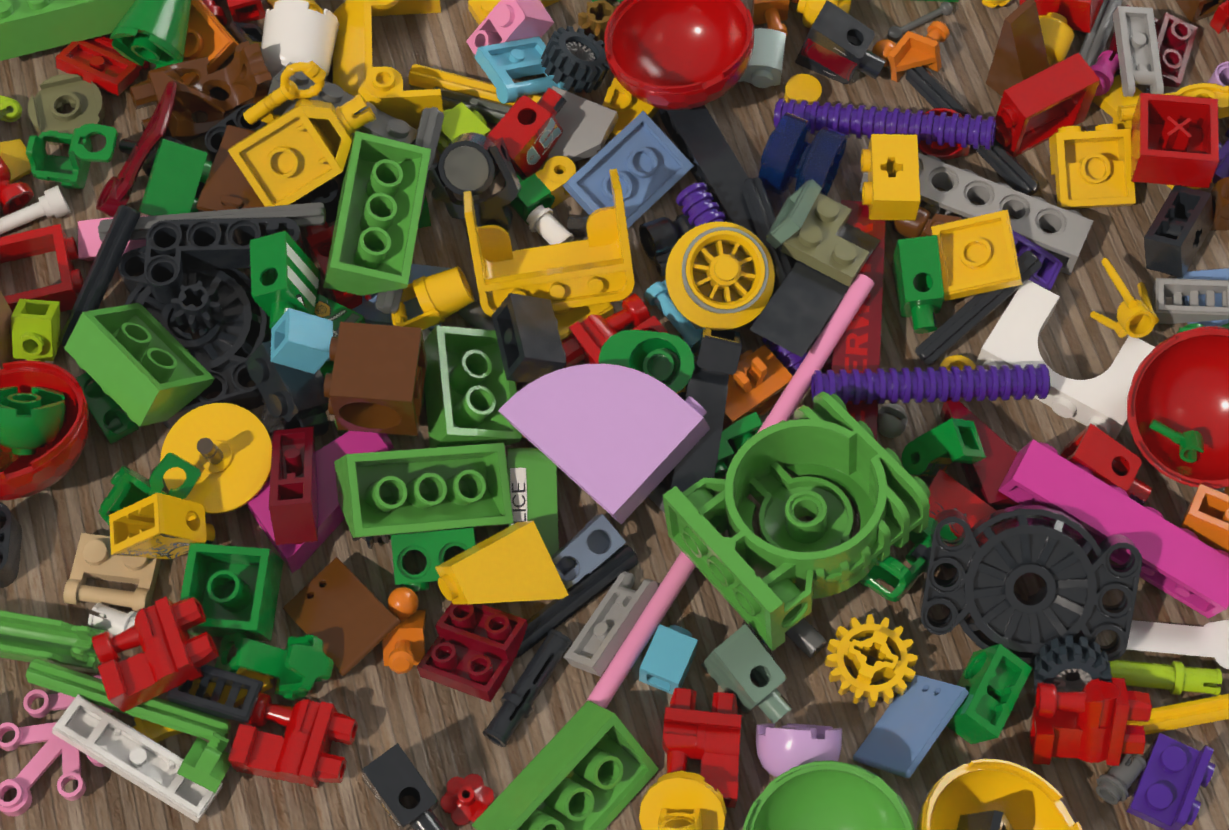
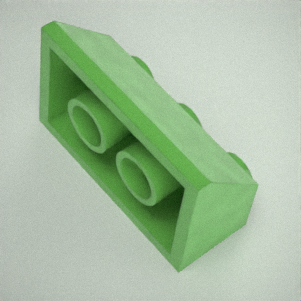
M140 303L82 312L64 347L75 359L78 366L85 370L101 386L103 392L110 396L139 427L169 420L212 385L215 379Z
M436 325L424 341L427 359L424 391L430 448L504 443L507 446L520 442L522 440L521 433L498 411L517 391L516 382L506 380L495 330Z

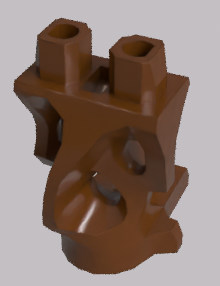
M246 41L235 47L233 60L221 70L208 74V57L163 66L148 71L146 81L130 87V95L136 110L154 104L157 107L167 83L170 81L176 82L174 107L164 136H170L182 143H186L205 135L210 128L222 121L227 113L246 104H256L268 96L272 76L264 63L259 43L250 45L249 41ZM195 72L198 74V80L190 85H184L181 82V77L187 73ZM222 89L228 94V98L221 101L211 97L209 93ZM203 112L207 115V120L195 123L192 120V114ZM151 117L142 120L141 124L143 132L145 131Z

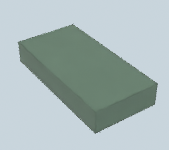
M813 179L808 180L786 199L769 230L766 241L775 249L802 227L822 189Z

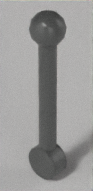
M945 1L941 3L938 9L902 27H890L887 34L888 39L897 42L902 38V34L942 14L950 15L953 12L952 3Z

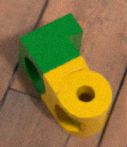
M554 156L545 162L542 170L534 173L524 181L517 175L521 184V190L509 204L527 225H529L526 221L527 217L536 207L543 205L545 208L553 209L571 196L563 185L576 173L574 162L565 156Z

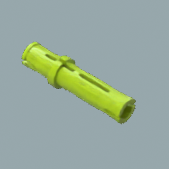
M1117 659L1108 661L1110 662L1112 678H1125L1126 686L1166 689L1174 695H1180L1182 691L1219 696L1221 692V687L1217 686V684H1222V671L1219 668L1184 666L1180 661H1173L1171 665Z

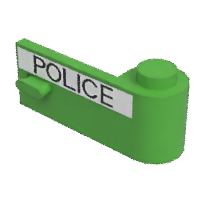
M536 447L508 448L506 462L513 524L534 521L551 557L559 550L557 466Z

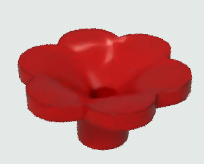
M472 773L465 778L457 776L447 782V793L442 796L440 805L444 812L451 814L452 822L455 825L466 826L471 821L475 822L494 802V793L491 788L484 786L483 779L478 774ZM465 794L470 795L468 798L463 797Z

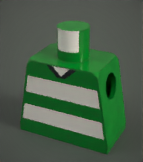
M286 231L250 240L251 294L254 301L270 317V329L288 308L314 315L321 272Z

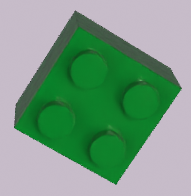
M190 543L180 601L195 597L202 605L206 622L188 629V633L198 636L208 632L211 637L223 638L225 635L240 632L245 634L248 639L271 641L284 561L268 548Z

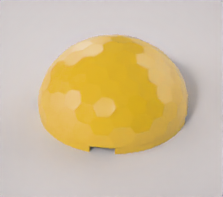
M979 759L963 764L946 773L934 784L921 806L916 830H957L960 815L993 810L1004 812L1013 830H1082L1079 822L1075 823L1066 807L1060 801L1063 796L1040 775L1009 761Z

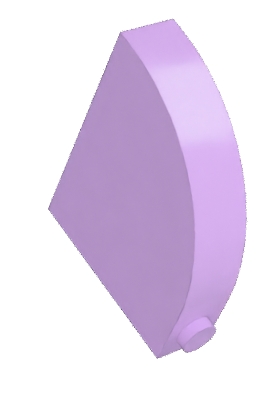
M612 364L576 365L546 374L515 393L498 410L514 428L620 524L633 513L710 430L703 417L707 413L706 410L692 397L688 396L684 401L673 390L652 376L632 368Z

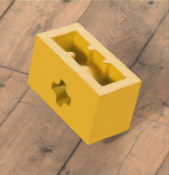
M871 134L868 149H862L861 172L868 173V182H863L862 204L869 205V220L915 221L921 201L917 135Z

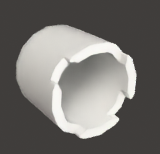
M279 0L275 2L274 9L266 10L261 52L272 79L290 62L308 63L313 61L326 72V80L339 28L338 19L330 10L324 9L322 14L308 9L309 2L303 0Z

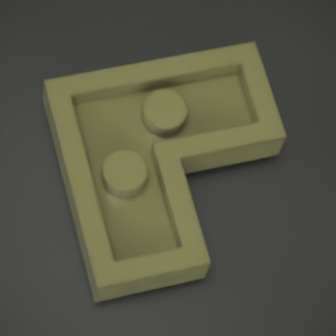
M821 193L817 196L802 227L783 243L781 249L782 253L848 287L851 286L870 253L838 236L848 221L852 209Z

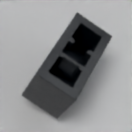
M1175 185L1144 236L1146 269L1180 278L1184 277L1213 226L1212 193Z

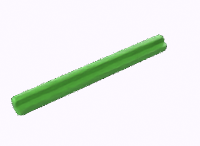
M33 659L26 672V678L29 683L75 698L77 695H80L91 703L210 741L214 732L225 738H228L230 732V722L226 719L158 697L122 712L108 701L102 679L40 659Z

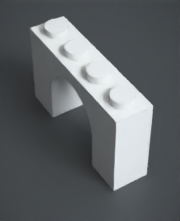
M1027 280L1019 287L984 343L975 365H982L984 369H987L989 365H995L999 369L1001 365H1008L1009 368H1012L1014 364H1019L1024 368L1026 364H1033L1034 368H1036L1038 364H1045L1050 373V391L1046 399H1039L1038 396H1035L1034 399L1050 406L1061 417L1072 418L1086 427L1093 424L1115 440L1127 420V396L1134 373L1142 360L1155 347L1139 338L1128 336L1114 362L1103 374L1087 380H1074L1059 375L1042 359L1038 349V337L1052 316L1060 296Z

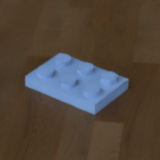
M642 111L577 171L563 187L590 215L599 208L614 206L609 170L617 169L628 229L694 165L653 120Z

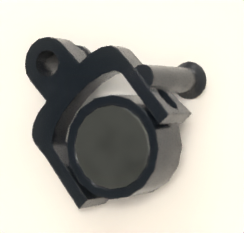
M474 132L461 134L450 142L441 154L439 161L435 162L427 172L435 185L432 197L437 201L444 202L452 218L465 219L464 201L455 198L453 192L464 196L463 192L471 191L472 196L479 195L488 189L501 170L506 180V186L491 196L473 201L478 227L497 225L508 233L511 228L513 214L506 205L516 198L521 190V184L515 173L503 137L495 140L493 143L492 140L482 134Z

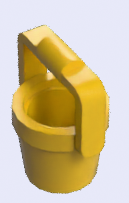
M457 266L427 277L424 275L408 284L407 288L403 289L398 311L395 314H391L393 325L417 327L424 330L444 322L445 318L474 302L473 292L461 268ZM417 297L424 313L408 320L404 302Z

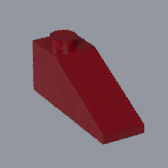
M948 398L944 402L940 413L943 423L951 418L974 421L986 458L975 464L960 463L972 493L997 511L1020 505L998 491L1018 453L960 401L953 402L951 398Z
M314 427L273 430L269 511L276 545L318 541V495Z

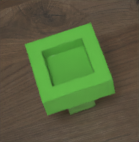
M215 732L209 743L197 737L177 774L216 793L231 766L228 761L230 753L224 751L229 739Z

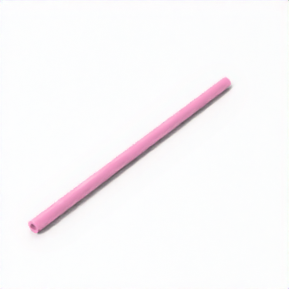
M863 274L857 275L758 432L782 420L789 421L811 386L812 374H814L815 370L822 369L872 290L874 282L868 276ZM682 551L586 701L593 702L605 709L611 702L696 567Z

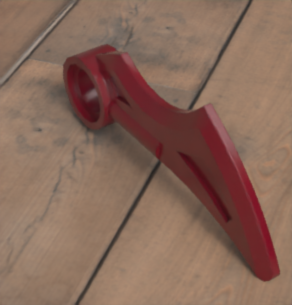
M170 81L167 83L145 131L137 145L135 144L118 176L110 178L102 189L96 204L97 210L110 217H114L118 207L127 204L132 187L144 162L155 145L166 133L176 97V82Z

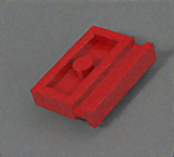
M105 36L83 41H73L55 57L57 69L68 74L79 75L82 77V80L88 83L92 81L97 87L117 96L139 76V71L142 68L146 70L149 67V63L145 60L143 66H140L123 57L111 45L113 40Z

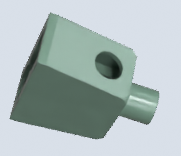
M746 624L714 649L701 664L726 693L736 694L737 705L746 714L758 705L769 720L775 724L793 708L776 689L787 679L786 675ZM750 678L755 679L759 687L755 686Z

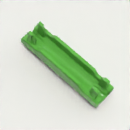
M0 610V657L30 663L33 659H40L68 669L97 674L100 661L93 648L92 637L106 630L83 625H72L62 620Z

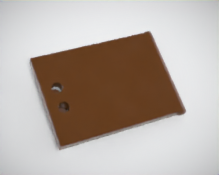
M232 125L226 126V131L212 164L209 177L206 179L196 207L198 210L239 209L238 207L243 206V208L265 207L228 152L230 147L256 131Z
M338 557L328 564L283 607L307 635H314L323 640L324 653L333 660L334 665L339 669V673L342 676H346L401 623V620L396 616L394 617Z

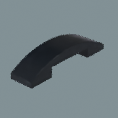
M694 356V372L691 380L685 386L684 395L685 400L690 396L706 410L707 413L703 417L710 430L673 468L669 490L677 486L681 492H684L702 478L715 477L725 415L729 374L700 368L697 365L698 356Z

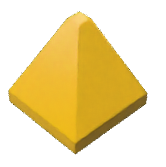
M21 139L0 142V157L11 172L10 182L13 183L31 173V165L26 155V147Z

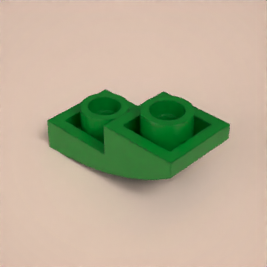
M757 412L743 417L722 431L714 478L722 479L726 476L729 465L734 457V452H737L762 426Z

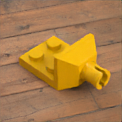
M361 93L336 108L332 103L302 98L296 101L293 109L228 149V152L265 207L290 205L343 172L352 144V134L367 123L376 120V117L370 106L354 115V113L367 106V101Z

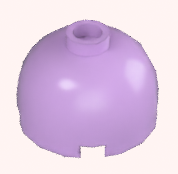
M773 723L757 725V756L762 767L770 775L778 777L793 767L815 761L839 760L842 746V728L833 729L831 726L788 723L782 726V728H775Z

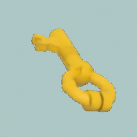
M313 61L287 65L280 76V87L243 113L244 119L251 125L259 120L269 124L280 117L279 115H274L273 110L287 100L293 101L296 98L307 99L318 96L325 85L326 72ZM303 71L315 85L305 90L298 89V86L290 80V77L295 75L296 72Z

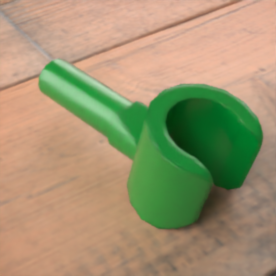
M1153 419L1150 423L1149 428L1179 445V455L1183 461L1194 463L1197 461V451L1204 452V440L1198 431L1191 430L1181 433L1156 419Z

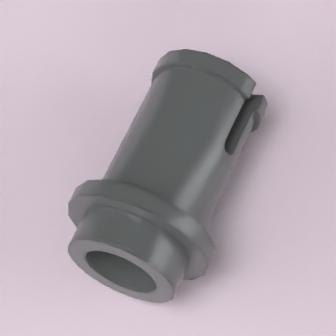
M1121 754L1119 766H1112L1106 775L1102 774L1098 777L1096 792L1103 800L1116 805L1119 801L1127 799L1129 796L1127 790L1147 766L1145 760L1139 754H1137L1133 761L1130 760L1133 754Z

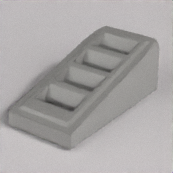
M1156 278L1152 290V308L1159 318L1157 324L1229 319V280ZM1215 293H1222V307H1215ZM1205 294V306H1199L1198 295ZM1182 296H1189V306H1182ZM1166 297H1173V305H1166Z

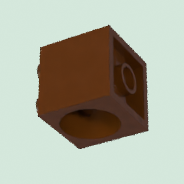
M340 322L338 337L332 336L330 341L329 356L330 361H334L333 372L326 373L324 380V397L329 398V415L335 416L338 430L418 436L427 371L422 328Z

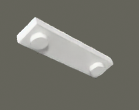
M80 695L76 696L52 728V734L197 823L222 788L223 783L221 782L216 793L177 774L184 759Z

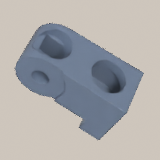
M603 514L594 516L581 531L554 553L551 559L565 588L568 589L586 574H590L622 547L626 541Z

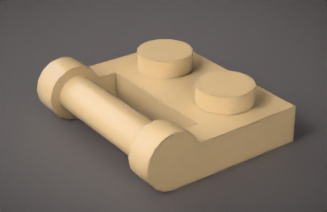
M81 533L70 578L64 587V603L79 605L81 601L130 607L135 612L140 611L143 607H150L161 559L111 555L110 536ZM87 578L132 583L138 584V588L135 591L88 586L86 581Z

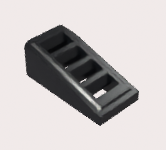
M703 328L697 365L700 368L730 375L735 374L742 350V335L740 332Z
M205 664L200 667L203 676L197 678L201 682L195 695L189 694L194 680L190 681L189 679L168 692L167 698L170 702L217 717L249 723L264 684L263 681ZM214 682L216 686L210 700L205 699L204 696L209 683ZM225 685L232 686L226 703H218ZM240 689H247L248 692L242 708L233 707Z

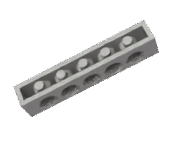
M918 153L921 200L919 206L929 210L931 218L936 213L967 219L1008 210L1009 215L1017 218L1010 219L1012 230L1055 256L1063 263L1060 272L1071 275L1093 220L1084 217L1077 211L1065 210L1052 205L1041 197L1029 196L1016 191L1007 184L995 183L977 176L971 170L959 169L946 164L935 156ZM867 172L863 173L859 193H862L863 182H868ZM935 188H943L946 191H939ZM970 201L978 202V203H980L981 205H975V204L971 203ZM1042 229H1048L1052 233H1046Z

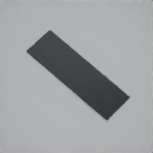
M848 223L844 225L838 234L839 237L869 251L867 260L881 241ZM797 261L749 330L803 357L849 287Z

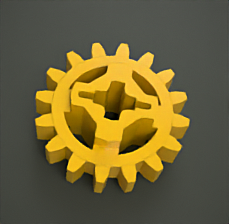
M872 614L867 615L865 624L862 625L853 617L849 623V630L839 626L835 634L838 640L830 639L827 649L834 654L826 656L825 666L835 667V669L830 672L828 679L830 682L839 680L842 682L838 692L840 695L846 694L849 690L853 692L854 704H858L862 697L868 698L870 707H875L878 697H882L887 704H890L894 698L893 690L897 694L903 695L907 689L904 681L912 682L916 672L909 667L915 666L918 656L907 653L912 649L914 642L912 639L901 640L900 637L904 630L902 626L895 628L893 631L889 629V618L887 617L882 620L880 625L874 623ZM861 637H870L863 641L856 640ZM887 643L892 647L896 655L891 653ZM868 655L876 658L874 666L866 663ZM846 666L852 668L856 679L848 672ZM881 679L887 681L879 685H870Z

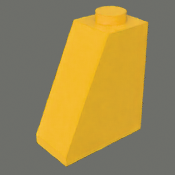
M534 521L517 522L435 567L440 576L438 578V586L444 597L452 601L453 604L563 599L568 596Z

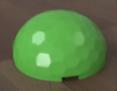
M827 760L793 767L771 781L752 804L743 830H915L911 814L901 797L879 776L858 765Z

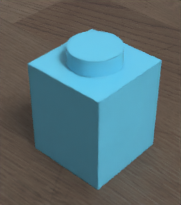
M288 308L271 328L270 362L315 374L326 361H330L329 350L331 337L333 336V321Z
M659 624L640 666L639 681L673 695L674 689L681 688L696 655L698 640L692 638L693 635L680 626L670 625L668 628Z

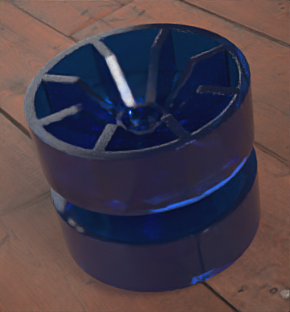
M786 112L766 143L758 177L763 180L766 190L779 195H783L794 178L797 179L794 192L808 180L813 179L822 188L820 193L827 196L843 159L848 135L824 126L810 144L808 142L811 135V121Z

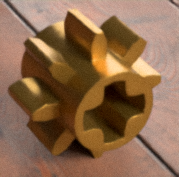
M598 0L592 3L588 1L587 13H578V25L581 26V29H584L585 35L589 36L592 33L595 35V41L602 40L604 42L608 20L617 6L613 7L606 0Z

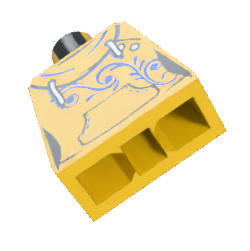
M155 493L109 515L111 555L174 559L188 553L190 543L212 544L215 539V528L212 524L206 523L205 508L202 504L162 493Z

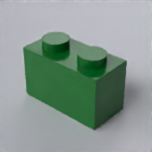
M161 138L139 209L140 212L151 216L198 212L196 205L199 197L195 196L199 182H206L212 166V162L206 160L208 153Z

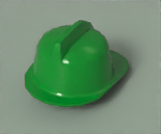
M643 330L620 331L612 335L604 343L598 358L599 364L620 365L648 374L665 384L675 393L685 388L691 380L695 368L694 354L689 345L679 336L663 332Z

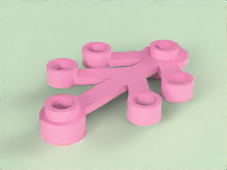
M101 675L93 676L101 679ZM35 689L26 694L23 706L32 717L42 718L50 711L67 709L75 697L63 693L47 695L43 690ZM44 698V704L41 708L37 710L31 709L32 702L35 699ZM95 704L109 714L113 711L112 709ZM11 722L0 725V748L5 751H13L20 745L46 742L15 779H7L0 783V811L5 815L19 816L29 809L32 803L30 788L61 753L63 775L57 781L58 792L69 801L78 800L84 795L86 783L81 777L80 750L52 734V728L57 722L17 727ZM15 731V737L11 742H2V737L6 732ZM87 755V758L93 765L104 767L103 764ZM71 780H78L77 789L74 792L66 793V784ZM10 789H17L15 799L5 802V793Z

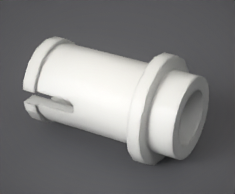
M540 205L528 215L526 221L530 224L529 230L531 232L537 231L550 245L572 242L574 240V235L553 216L551 208H545L543 205Z
M97 603L92 608V611L99 613L100 617L89 614L88 626L106 630L113 635H117L135 625V617L138 612L131 611L125 613L105 606V604Z

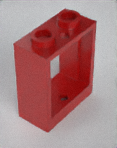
M1078 52L1004 90L995 118V139L1013 157H1016L1049 140L1052 135L1058 133V128L1076 126L1084 122L1099 85V77Z
M61 224L0 237V263L56 251L61 283L4 296L12 312L19 299L60 302V312L72 310L84 281L80 269H74L73 260L79 259L75 239L73 236L67 238Z

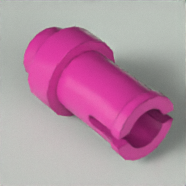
M1111 50L1103 51L1095 65L1090 66L1100 79L1094 96L1104 95L1110 90L1114 82V74L1119 69L1117 53L1112 61L1109 60L1113 53Z

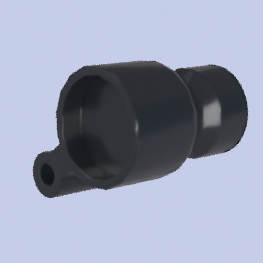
M684 214L678 215L675 221L667 217H661L641 224L639 227L642 247L646 255L651 260H654L661 277L665 276L668 257L674 245L685 233L695 227L689 224V216Z

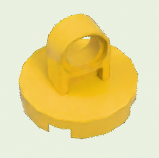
M677 771L664 774L658 778L655 784L647 789L642 798L639 814L642 830H724L727 810L723 795L718 789L715 791L711 785L704 782L705 778L697 773Z

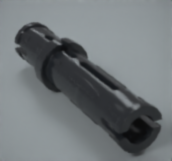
M554 629L549 630L547 637L528 663L511 692H505L500 699L502 702L501 707L488 727L482 732L494 744L506 747L508 740L521 720L528 718L532 713L533 708L531 705L551 677L568 648L572 645V641L563 633Z

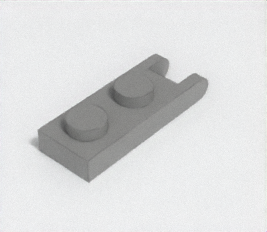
M1117 6L1113 12V21L1123 96L1133 97L1135 84L1150 85L1151 94H1163L1164 86L1153 8Z
M626 571L621 573L565 654L564 658L575 668L601 677L658 589V583L651 579H645L636 591L631 589L635 582L634 575Z

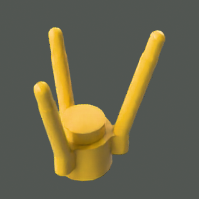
M1103 258L1101 263L1124 301L1117 309L1118 322L1096 311H1092L1090 317L1114 330L1120 338L1125 337L1127 334L1134 338L1148 335L1153 330L1155 324L1159 322V318L1153 311L1145 284L1143 282L1137 284L1141 300L1134 299L1109 259Z

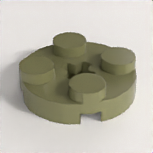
M60 74L45 80L40 84L41 90L36 94L35 98L32 95L28 103L29 117L39 134L48 130L73 134L75 128H80L85 124L94 123L102 125L106 110L103 97L97 85L92 81L88 83L82 80V77L76 74ZM70 104L72 108H75L68 114L58 113L64 109L63 105ZM47 142V143L50 144V145L65 144V143Z

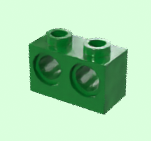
M475 528L391 535L395 585L405 584V587L413 591L430 590L429 582L438 581V578H440L435 567L445 562V553L450 547L459 546L466 551L476 545ZM411 550L421 551L426 557V567L419 574L410 573L404 566L405 555Z
M1001 644L973 652L957 686L965 687L969 694L946 726L971 745L998 738L1032 667Z

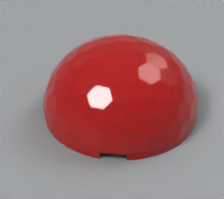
M623 0L612 13L605 29V55L609 67L619 83L639 100L662 109H692L719 99L740 80L748 67L754 49V23L750 10L745 7L741 0Z
M1219 326L1194 328L1177 333L1159 343L1139 364L1134 373L1127 396V421L1134 442L1141 454L1160 473L1174 481L1198 488L1200 484L1212 489L1229 486V329ZM1156 419L1181 433L1191 430L1198 431L1204 440V452L1197 451V461L1194 463L1183 461L1179 455L1178 444L1149 428L1152 420Z
M30 360L2 364L4 369L0 370V388L18 386V393H31L32 387H42L63 393L65 396L66 417L58 437L49 445L37 448L35 454L16 455L12 453V448L0 445V501L29 497L49 488L69 472L77 462L85 446L89 430V409L86 398L75 377L57 365Z

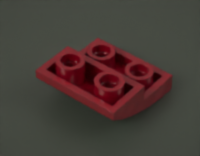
M1165 13L1160 19L1154 17L1163 86L1178 88L1183 79L1198 27L1169 13ZM1115 31L1109 50L1113 51L1109 58L1110 61L1113 60L1116 53L1118 54ZM1120 68L1116 71V74L1120 75Z
M451 602L435 625L438 637L417 666L420 677L491 702L506 678L518 653L528 626L527 619L483 604H453Z

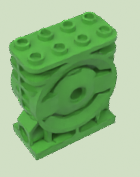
M823 391L814 396L813 409L802 405L795 410L794 420H782L761 430L747 440L733 457L726 474V479L702 478L684 492H681L675 486L663 494V503L668 536L773 651L786 641L785 632L812 612L813 599L832 596L849 589L871 571L877 560L883 561L890 555L891 545L901 548L908 543L910 531L919 534L927 529L930 490L918 476L912 477L902 467V463L894 451L889 448L884 449L874 439L871 429L863 421L857 422L847 412L845 404L837 395H829ZM845 493L855 504L860 517V531L852 538L853 510ZM749 494L761 505L759 523L762 539L755 535L753 531L756 504L747 498ZM809 516L813 517L814 520L804 522L800 521L799 518ZM728 529L729 537H723L721 534Z

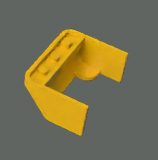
M346 0L333 13L339 22L333 52V84L338 85L343 91L353 96L361 93L365 100L372 103L377 109L407 122L409 126L415 129L419 127L422 111L425 108L436 107L439 111L443 112L441 89L404 91L402 76L396 69L387 66H372V16L441 13L440 0Z
M617 169L609 170L614 206L599 208L590 214L586 223L588 239L512 251L510 236L502 227L497 225L477 227L471 191L463 192L464 214L479 300L485 314L492 317L509 293L551 299L553 311L620 301L631 294L635 282L623 194Z

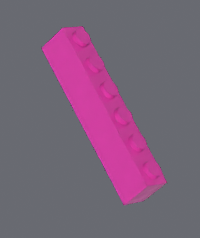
M1033 439L1018 452L998 490L999 492L1020 505H1041L1065 513L1077 520L1094 537L1098 545L1111 535L1121 534L1128 537L1142 556L1140 577L1209 619L1228 608L1229 554L1227 552L1213 549L1200 541L1194 532L1186 528H1179L1165 520L1158 510L1137 503L1129 498L1128 494L1120 487L1104 483L1093 476V473L1087 467L1073 464L1058 455L1057 450L1049 444L1037 442ZM1039 515L1040 517H1042L1043 519H1045V520H1047V521H1050V520L1052 519V518H1049V517H1045V516ZM1064 523L1063 528L1069 531L1076 539L1084 538L1077 530ZM1118 548L1111 553L1109 559L1119 565L1125 564L1129 560L1130 550Z

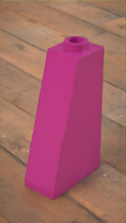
M348 431L315 452L318 495V541L276 545L269 511L270 481L266 482L261 491L247 503L251 514L292 573L301 568L345 519L338 502L334 461L346 454L383 452L394 449L387 434Z

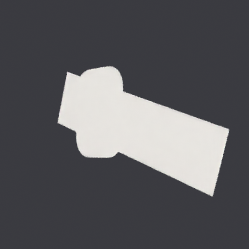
M1132 620L1126 650L1215 658L1220 666L1229 669V620L1210 622L1203 627Z

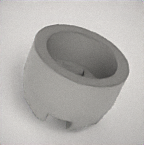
M889 403L878 410L877 431L881 435L894 438L900 436L905 431L908 417L902 406Z

